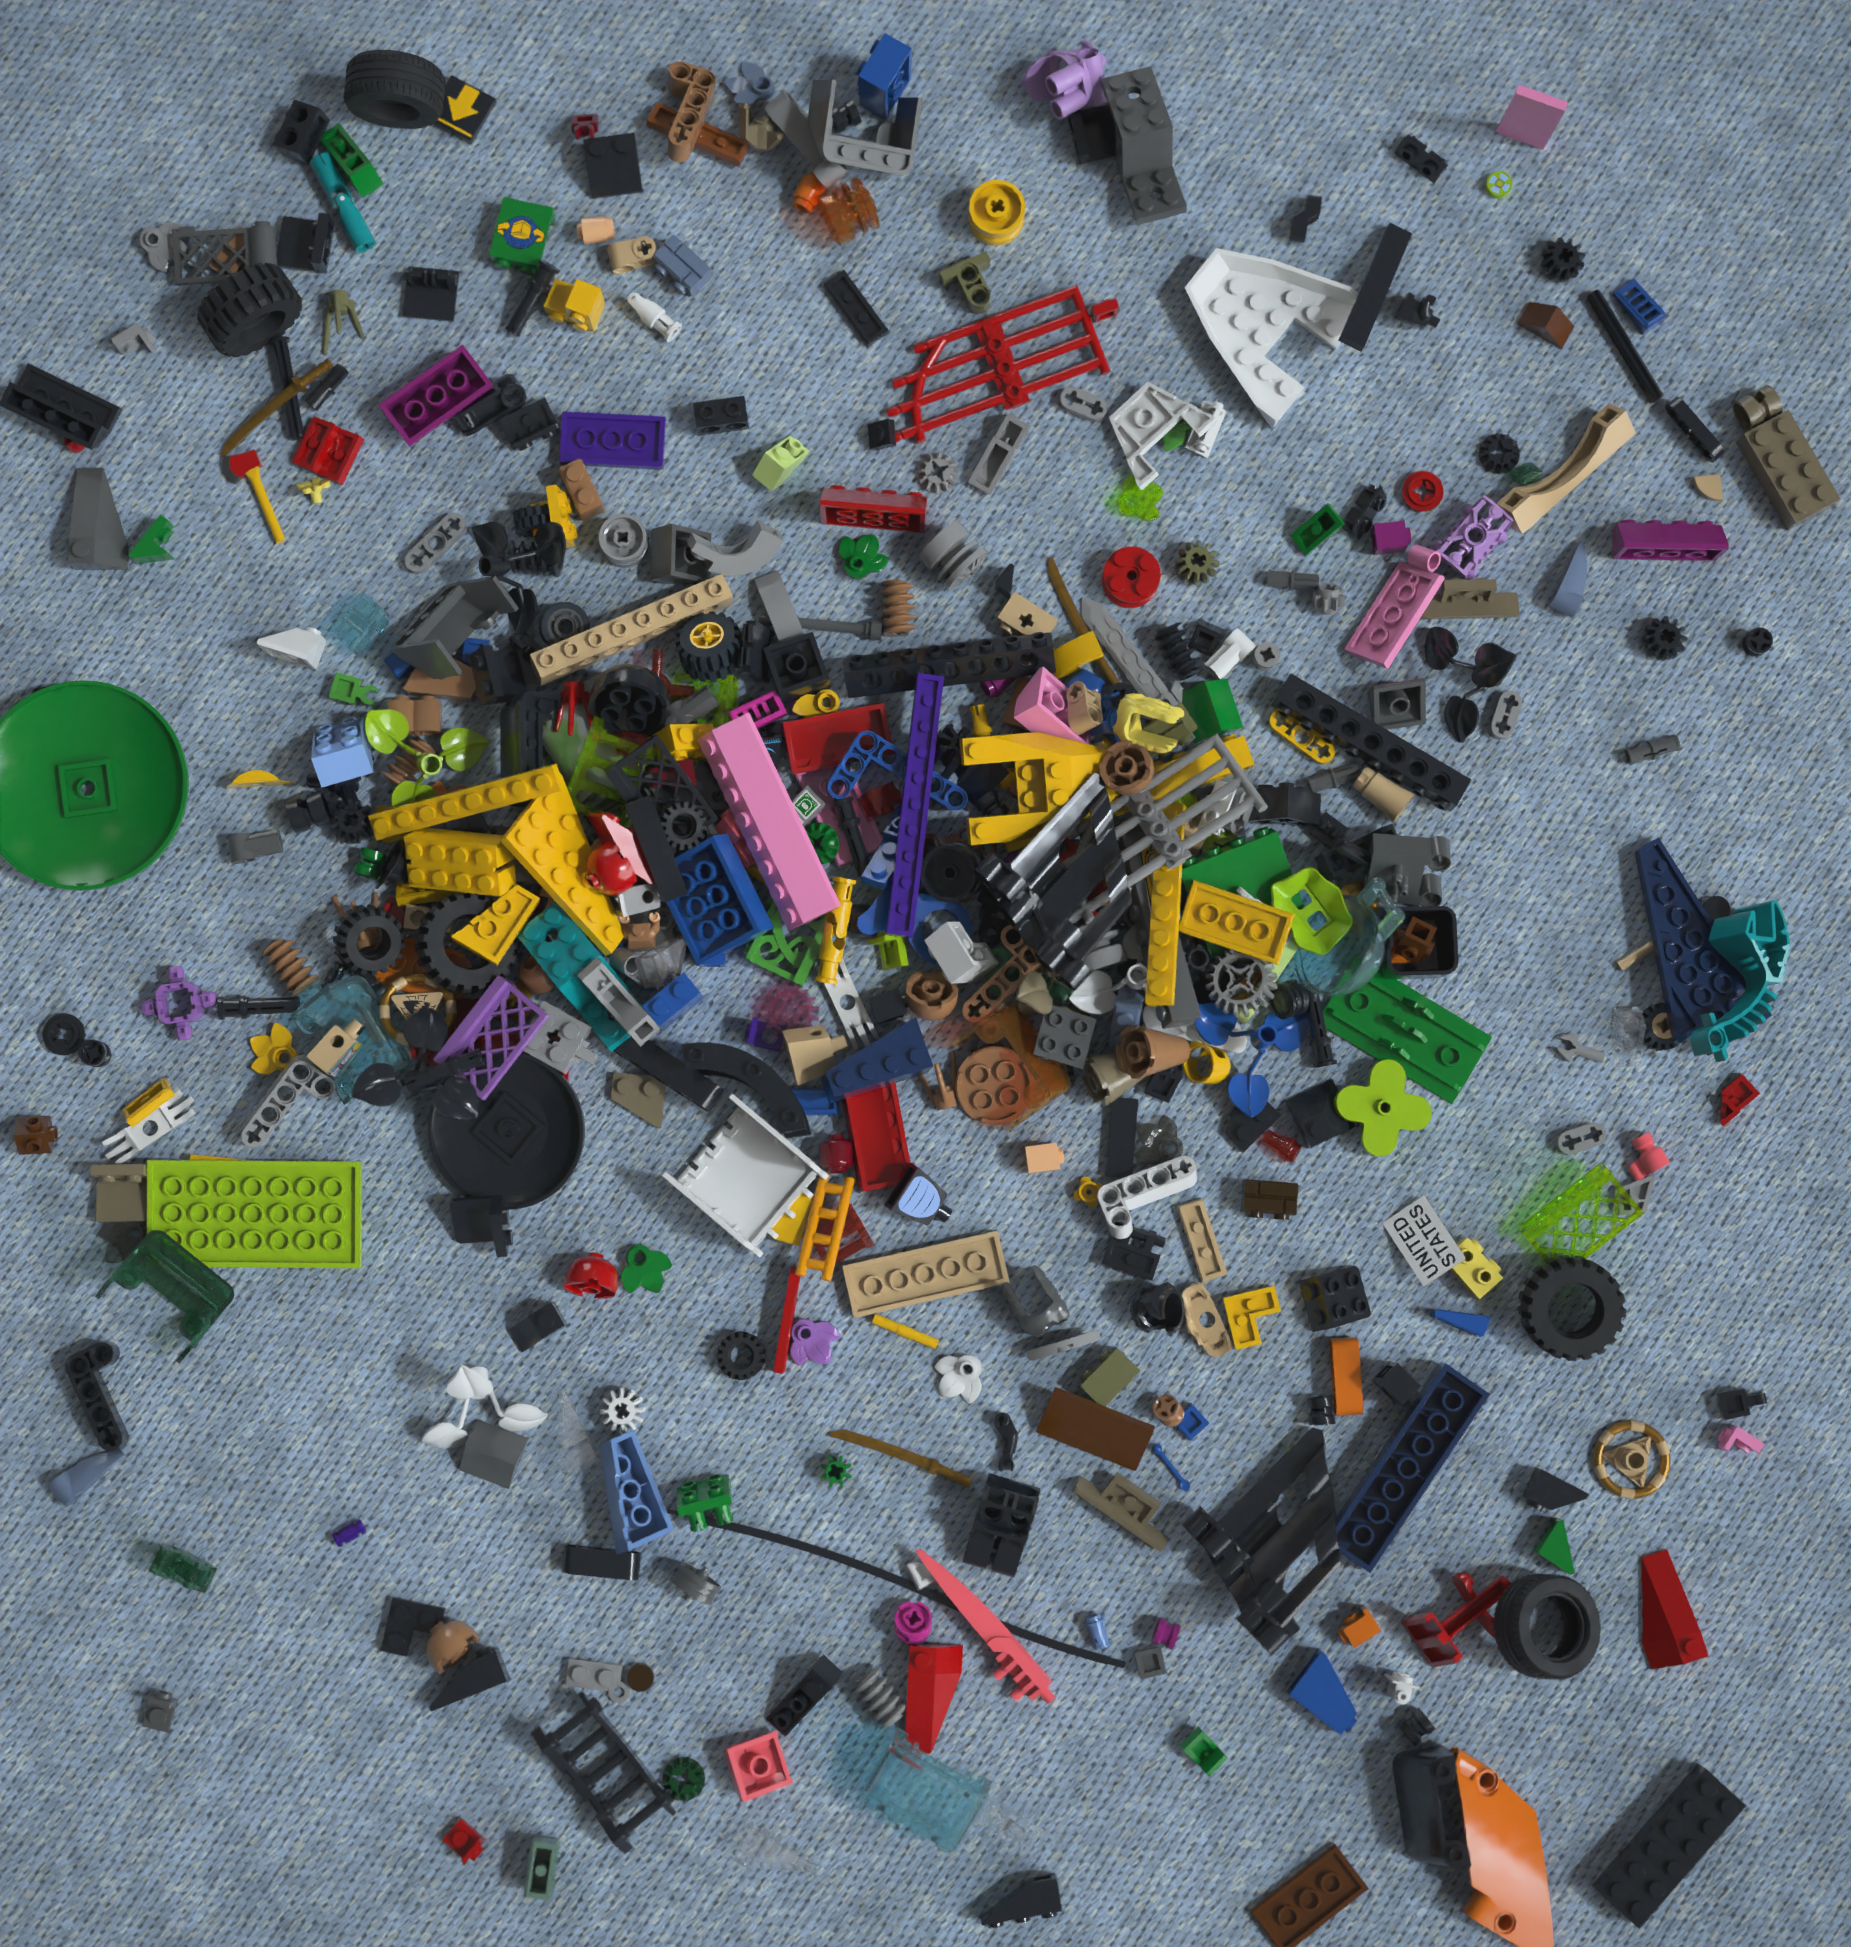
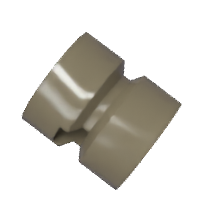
M1765 385L1755 390L1752 396L1746 395L1733 403V412L1741 427L1746 431H1750L1763 424L1764 420L1768 421L1783 413V406L1777 392L1770 385Z

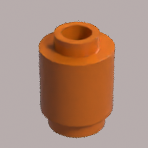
M814 173L802 176L792 196L794 199L792 205L797 210L806 214H810L811 210L816 208L826 188Z

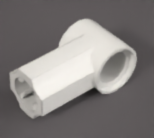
M1239 628L1230 634L1222 643L1223 646L1204 664L1207 671L1218 680L1224 678L1238 662L1241 663L1246 658V655H1249L1257 647Z

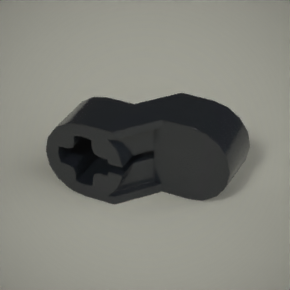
M1307 194L1304 211L1292 219L1289 241L1304 243L1307 226L1319 219L1322 196Z

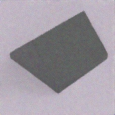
M1425 678L1372 686L1368 691L1372 721L1383 728L1390 730L1426 724Z
M478 1420L465 1445L459 1470L509 1489L529 1438Z

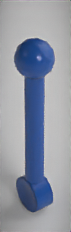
M1158 1443L1152 1446L1153 1453L1158 1454L1179 1481V1487L1184 1491L1190 1488L1189 1481L1184 1480L1163 1453L1162 1446Z

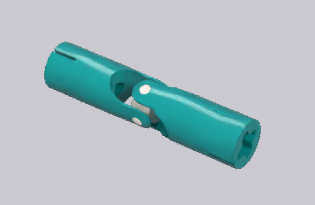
M328 152L321 153L320 156L319 154L316 155L309 164L331 206L337 213L339 211L340 223L355 252L364 253L372 249L376 245V241L361 212L354 205V199L332 156ZM337 191H342V192H343V193L338 194L334 200L332 199L331 196H332L335 192H337Z

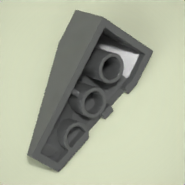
M77 468L68 537V564L75 570H128V542L104 468Z

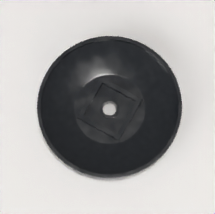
M504 1052L492 1054L493 1068L500 1067L504 1063ZM522 1052L486 1100H482L477 1096L478 1116L475 1120L449 1118L438 1112L432 1103L428 1118V1139L432 1156L443 1177L464 1197L503 1195L504 1206L508 1210L529 1207L544 1201L560 1190L570 1179L580 1161L585 1142V1121L580 1101L571 1084L557 1069L528 1053ZM486 1055L481 1057V1059L484 1058L485 1064L475 1067L476 1071L487 1069ZM487 1074L476 1075V1085L480 1090H483L488 1083ZM506 1121L514 1123L516 1127V1132L513 1136L507 1135L503 1130Z

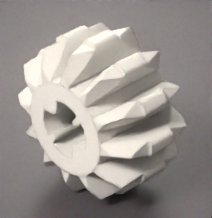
M624 1387L619 1389V1398L616 1392L610 1391L609 1395L613 1401L604 1398L602 1403L609 1406V1408L600 1409V1414H609V1417L603 1420V1424L613 1421L614 1423L610 1429L613 1432L620 1424L622 1434L627 1431L626 1424H628L631 1430L637 1429L633 1419L640 1423L644 1420L641 1416L636 1415L637 1412L642 1413L646 1411V1407L637 1408L636 1405L642 1402L643 1398L638 1397L633 1401L632 1398L635 1395V1390L633 1389L625 1397ZM624 1403L628 1405L626 1410L629 1412V1415H623V1418L618 1416L619 1410L616 1408L618 1404L623 1406Z

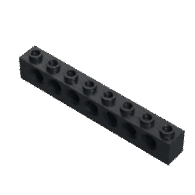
M1036 632L1032 635L1024 636L1011 635L1006 638L982 639L981 641L968 643L957 642L944 646L932 645L928 648L920 649L907 648L896 652H878L872 655H853L844 658V676L848 698L915 690L916 675L918 673L943 676V687L1032 676L1041 667L1046 668L1050 673H1056L1051 632Z
M1292 673L1287 677L1271 704L1279 715L1285 718L1291 716L1298 721L1297 724L1307 731L1315 730L1320 734V738L1329 744L1335 743L1343 748L1345 754L1364 760L1365 764L1375 771L1381 770L1394 783H1403L1411 788L1410 791L1416 796H1425L1433 801V805L1440 810L1452 811L1458 805L1472 780ZM1296 701H1304L1307 704V709H1300ZM1324 713L1328 715L1330 723L1322 722L1319 714ZM1342 727L1350 728L1352 736L1344 735ZM1364 740L1372 741L1375 749H1368L1364 744ZM1387 753L1394 754L1397 757V763L1390 762L1387 758ZM1414 766L1418 768L1420 776L1412 775L1409 767ZM1433 779L1441 782L1442 790H1438L1433 786Z

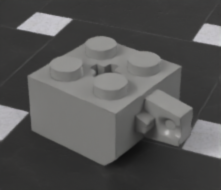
M543 1001L540 1008L549 1017L523 1051L564 1074H567L573 1062L578 1064L581 1059L594 1065L598 1055L587 1049L590 1043L585 1041L592 1028ZM536 1013L530 1025H533L540 1015ZM558 1031V1036L561 1038V1040L559 1041V1043L554 1041L551 1044L552 1040L549 1038L550 1035L556 1034Z

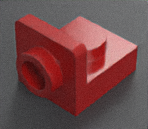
M461 1818L442 1840L462 1857L460 1861L465 1864L469 1858L474 1862L483 1852L484 1848L481 1845L486 1839Z

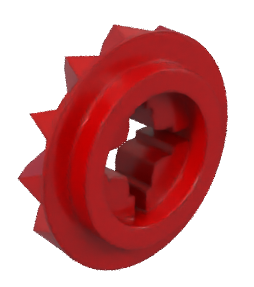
M1415 472L1403 484V501L1409 505L1410 509H1415L1420 513L1431 511L1442 501L1444 494L1442 482L1431 472ZM1424 482L1425 491H1428L1430 494H1426L1421 501L1420 494L1416 493L1415 490H1419Z

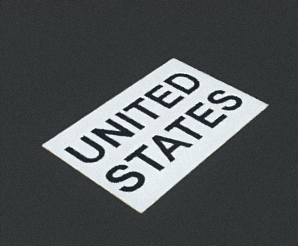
M1422 1196L1383 1222L1384 1227L1423 1287L1466 1259L1425 1196Z

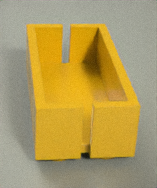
M422 828L404 836L406 859L411 860L407 864L409 887L501 896L516 886L515 864H508L496 871V868L513 860L514 855L500 841L504 835Z

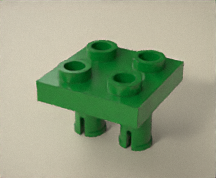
M714 1474L709 1476L707 1480L700 1482L687 1481L681 1484L680 1487H677L679 1517L687 1515L691 1532H698L697 1521L700 1531L707 1528L703 1514L705 1510L714 1509L717 1525H724L723 1514L726 1524L734 1520L729 1504H732L729 1474L723 1476L722 1474Z

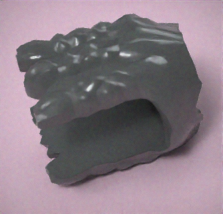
M1034 1265L1031 1266V1269L1052 1304L1041 1314L1027 1315L1008 1282L1003 1284V1296L1007 1298L1011 1311L1019 1321L1021 1328L1034 1337H1040L1045 1335L1051 1326L1067 1321L1069 1311L1065 1301L1061 1299L1049 1278L1045 1276V1273L1039 1267Z

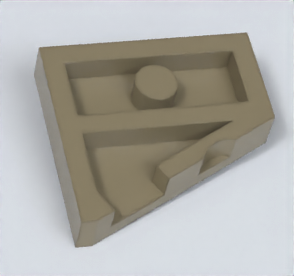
M613 1073L611 1099L657 1128H662L666 1085L652 1076Z

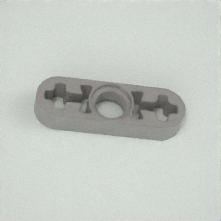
M458 513L446 515L407 553L405 564L412 573H425L466 533L467 523L463 516ZM453 520L455 523L460 521V529L458 531L452 529L448 533L451 539L447 540L440 530L443 529L446 533L451 528L450 521ZM434 537L443 539V546L439 550H432L429 547V542ZM425 547L432 557L429 559L426 554L421 560L423 563L421 567L418 565L412 567L414 564L412 558L416 556L419 559L425 553L421 549Z

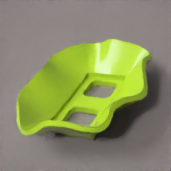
M1312 867L1301 869L1294 875L1275 882L1271 887L1272 906L1295 914L1290 929L1292 940L1297 947L1317 955L1327 954L1352 926V916L1347 910L1340 889L1326 880ZM1300 890H1305L1311 898V902L1299 910L1291 899ZM1316 911H1321L1327 922L1315 931L1309 925L1307 919Z

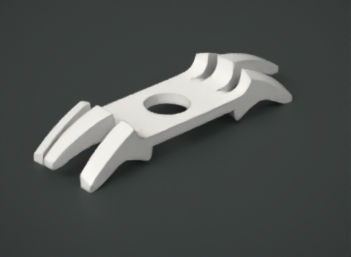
M842 958V962L839 965L844 977L840 978L837 972L836 979L838 984L824 983L840 1016L851 1045L856 1050L858 1046L851 1028L855 1027L865 1047L869 1046L870 1043L862 1023L866 1022L875 1040L880 1038L864 1008ZM844 995H851L855 999V1006L850 1010H845L840 1006V999Z
M178 1090L171 1099L136 1126L124 1128L116 1135L103 1141L102 1144L106 1147L126 1137L123 1143L105 1155L107 1159L115 1157L132 1147L133 1149L115 1161L116 1164H123L175 1127L182 1125L195 1114L194 1109H191L176 1120L174 1117L180 1115L195 1101L193 1097L188 1098L169 1110L167 1107H171L183 1094ZM149 1120L155 1121L158 1125L157 1132L152 1136L146 1135L143 1131V1125Z

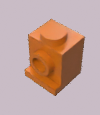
M1364 1605L1359 1607L1362 1613L1357 1615L1354 1612L1342 1620L1344 1624L1336 1631L1345 1645L1350 1643L1353 1648L1358 1647L1381 1632L1380 1627Z

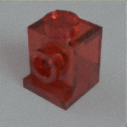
M892 781L866 791L857 801L869 823L879 815L882 817L895 811L894 806L901 803L902 796Z

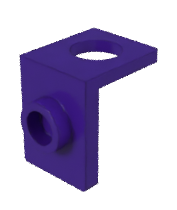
M753 1017L752 1024L747 1023L744 1038L748 1039L749 1046L780 1052L783 1041L782 1031L785 1030V1026L759 1021L758 1018ZM766 1029H774L777 1032L778 1038L775 1043L767 1044L763 1041L762 1034Z

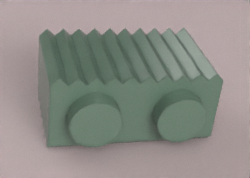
M535 1836L531 1841L524 1897L548 1900L553 1895L555 1877L557 1875L556 1867L560 1853V1839Z

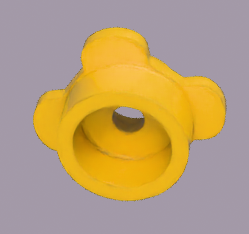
M1089 1177L1081 1178L1079 1189L1073 1193L1074 1199L1077 1201L1081 1200L1087 1203L1088 1207L1093 1208L1098 1204L1097 1194L1103 1185L1092 1182ZM1087 1190H1091L1090 1195L1086 1193Z

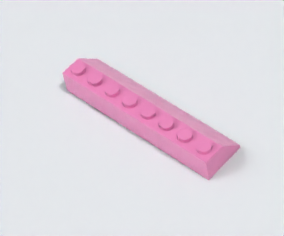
M750 713L717 727L697 739L788 931L841 906Z

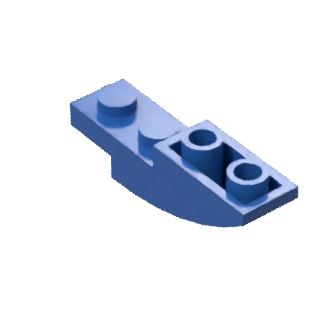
M901 803L883 831L884 839L861 876L862 883L886 890L892 881Z

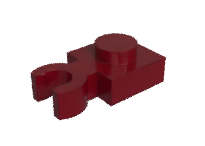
M598 114L572 116V134H575L576 140H579L581 136H590V139L595 137L594 132H598L599 128Z
M693 759L677 761L694 786H697ZM667 766V771H662L661 780L675 782L676 769ZM659 768L650 769L649 775L658 774ZM680 776L679 783H685V781ZM656 783L651 784L653 789H655Z

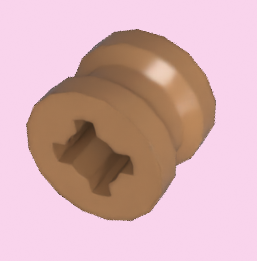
M1164 1394L1155 1400L1153 1412L1163 1425L1174 1427L1182 1422L1184 1409L1174 1396Z

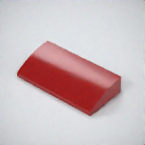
M876 703L780 722L792 775L837 766L855 736L863 731L874 732L892 744L885 703ZM864 735L860 738L859 745L864 750H870L873 741L869 736ZM886 749L883 751L882 757L892 755L894 753L891 750ZM848 758L845 764L858 761L855 758Z
M896 1083L842 1099L849 1141L853 1143V1164L859 1193L896 1186L911 1163Z

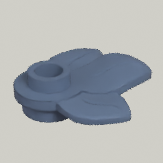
M744 61L742 64V76L725 79L726 88L729 92L736 95L734 103L738 105L739 102L753 105L758 100H768L775 92L773 81L765 75L763 68L754 63Z

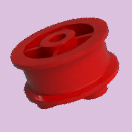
M1129 546L1115 551L1108 558L1102 574V587L1106 596L1114 604L1123 608H1138L1145 605L1153 598L1160 583L1161 571L1159 564L1150 552L1140 547ZM1127 576H1133L1135 579L1130 580Z

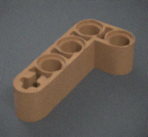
M681 61L672 63L668 74L669 92L683 98L668 136L667 154L675 162H684L690 157L713 103L716 86V76L712 71Z
M1011 925L1003 929L1001 941L1014 956L964 1004L962 1009L963 1016L969 1022L980 1023L985 1021L1020 987L1022 980L1029 972H1036L1041 967L1037 961L1035 963L1028 962L1026 954L1030 948L1022 937L1016 944L1009 942L1008 935L1014 930ZM1012 967H1016L1020 971V977L1015 982L1010 981L1007 975ZM993 985H997L1001 989V995L997 1000H993L989 996V989ZM984 1001L991 1004L990 1007L983 1005L979 1009L980 1016L971 1015L973 1013L972 1006H980Z

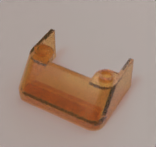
M1016 1005L1004 1006L950 1042V1047L955 1049L975 1034L987 1044H994L1006 1037L1031 1072L1035 1081L1026 1087L1023 1095L1024 1101L1030 1110L1008 1126L1010 1131L1059 1098L1070 1087V1078L1059 1062L1050 1059L1043 1061L1033 1054L1038 1032Z

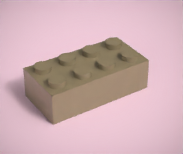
M1789 410L1744 433L1736 441L1787 530L1832 507L1841 499Z

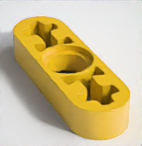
M1276 711L1271 714L1269 718L1270 728L1315 763L1324 765L1333 759L1335 755L1333 744L1323 741L1318 732L1313 729L1307 731L1297 724L1298 721L1289 716L1285 722L1292 726L1293 722L1297 724L1289 736L1285 733L1289 728L1285 725L1280 727L1275 725L1277 720L1274 717H1281V715ZM1298 730L1306 731L1309 735L1308 742L1304 744L1298 743L1294 738L1295 732ZM1314 737L1319 740L1315 743L1316 746L1321 749L1324 746L1328 748V758L1326 756L1319 758L1317 756L1319 751L1314 747L1311 748V751L1306 749L1311 745Z

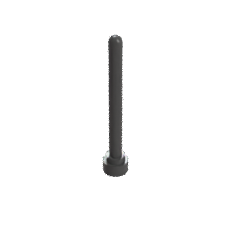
M768 615L759 616V623L772 626ZM798 618L802 629L866 634V637H870L871 640L881 641L883 620L872 619V622L867 621L864 624Z

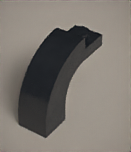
M1393 824L1380 827L1351 843L1369 852L1373 833L1397 835ZM1337 848L1314 857L1319 873L1329 881L1364 867L1338 853Z

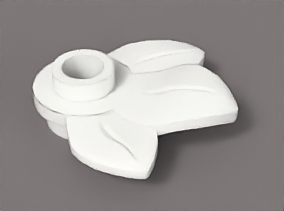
M966 1354L960 1358L950 1355L945 1356L937 1362L935 1369L944 1375L939 1384L940 1395L951 1398L961 1393L968 1404L974 1402L982 1389L979 1379L982 1371L980 1360L974 1355ZM964 1365H971L973 1371L966 1372L964 1370Z

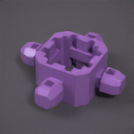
M181 966L169 967L167 973L168 980L171 983L160 985L155 992L156 999L147 1000L142 1003V1012L145 1015H158V1019L165 1024L176 1025L177 1028H174L179 1041L190 1040L192 1037V1026H189V1023L199 1022L204 1015V1007L207 1008L217 1004V993L212 991L202 992L201 988L194 982H183L185 974ZM188 989V992H191L190 999L193 1006L191 1014L172 1017L169 1014V1003L167 1002L169 993Z

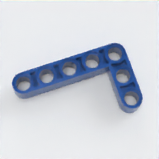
M860 732L855 736L828 779L826 792L833 799L847 797L869 761H872L904 782V767L906 766L907 753L874 732ZM864 735L869 736L873 741L870 750H864L859 745V740ZM886 749L891 750L895 755L892 764H886L882 760V753ZM848 758H855L859 763V768L854 773L849 772L845 767ZM933 770L932 777L938 781L939 787L936 792H930V799L951 811L963 809L968 801L966 792ZM835 780H840L845 785V791L841 795L833 793L831 789L832 783ZM953 791L957 792L961 797L960 804L955 807L948 801V796Z

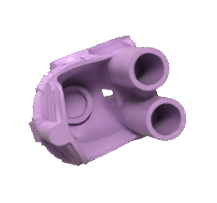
M1082 40L1079 49L1050 51L1045 57L1039 58L1028 68L1026 76L1021 80V83L1028 90L1033 100L1053 99L1050 102L1051 111L1057 119H1062L1086 105L1094 107L1107 102L1101 86V79L1105 78L1103 67L1106 64V57L1099 52V49L1094 48L1090 41ZM1064 60L1067 66L1060 69V62Z

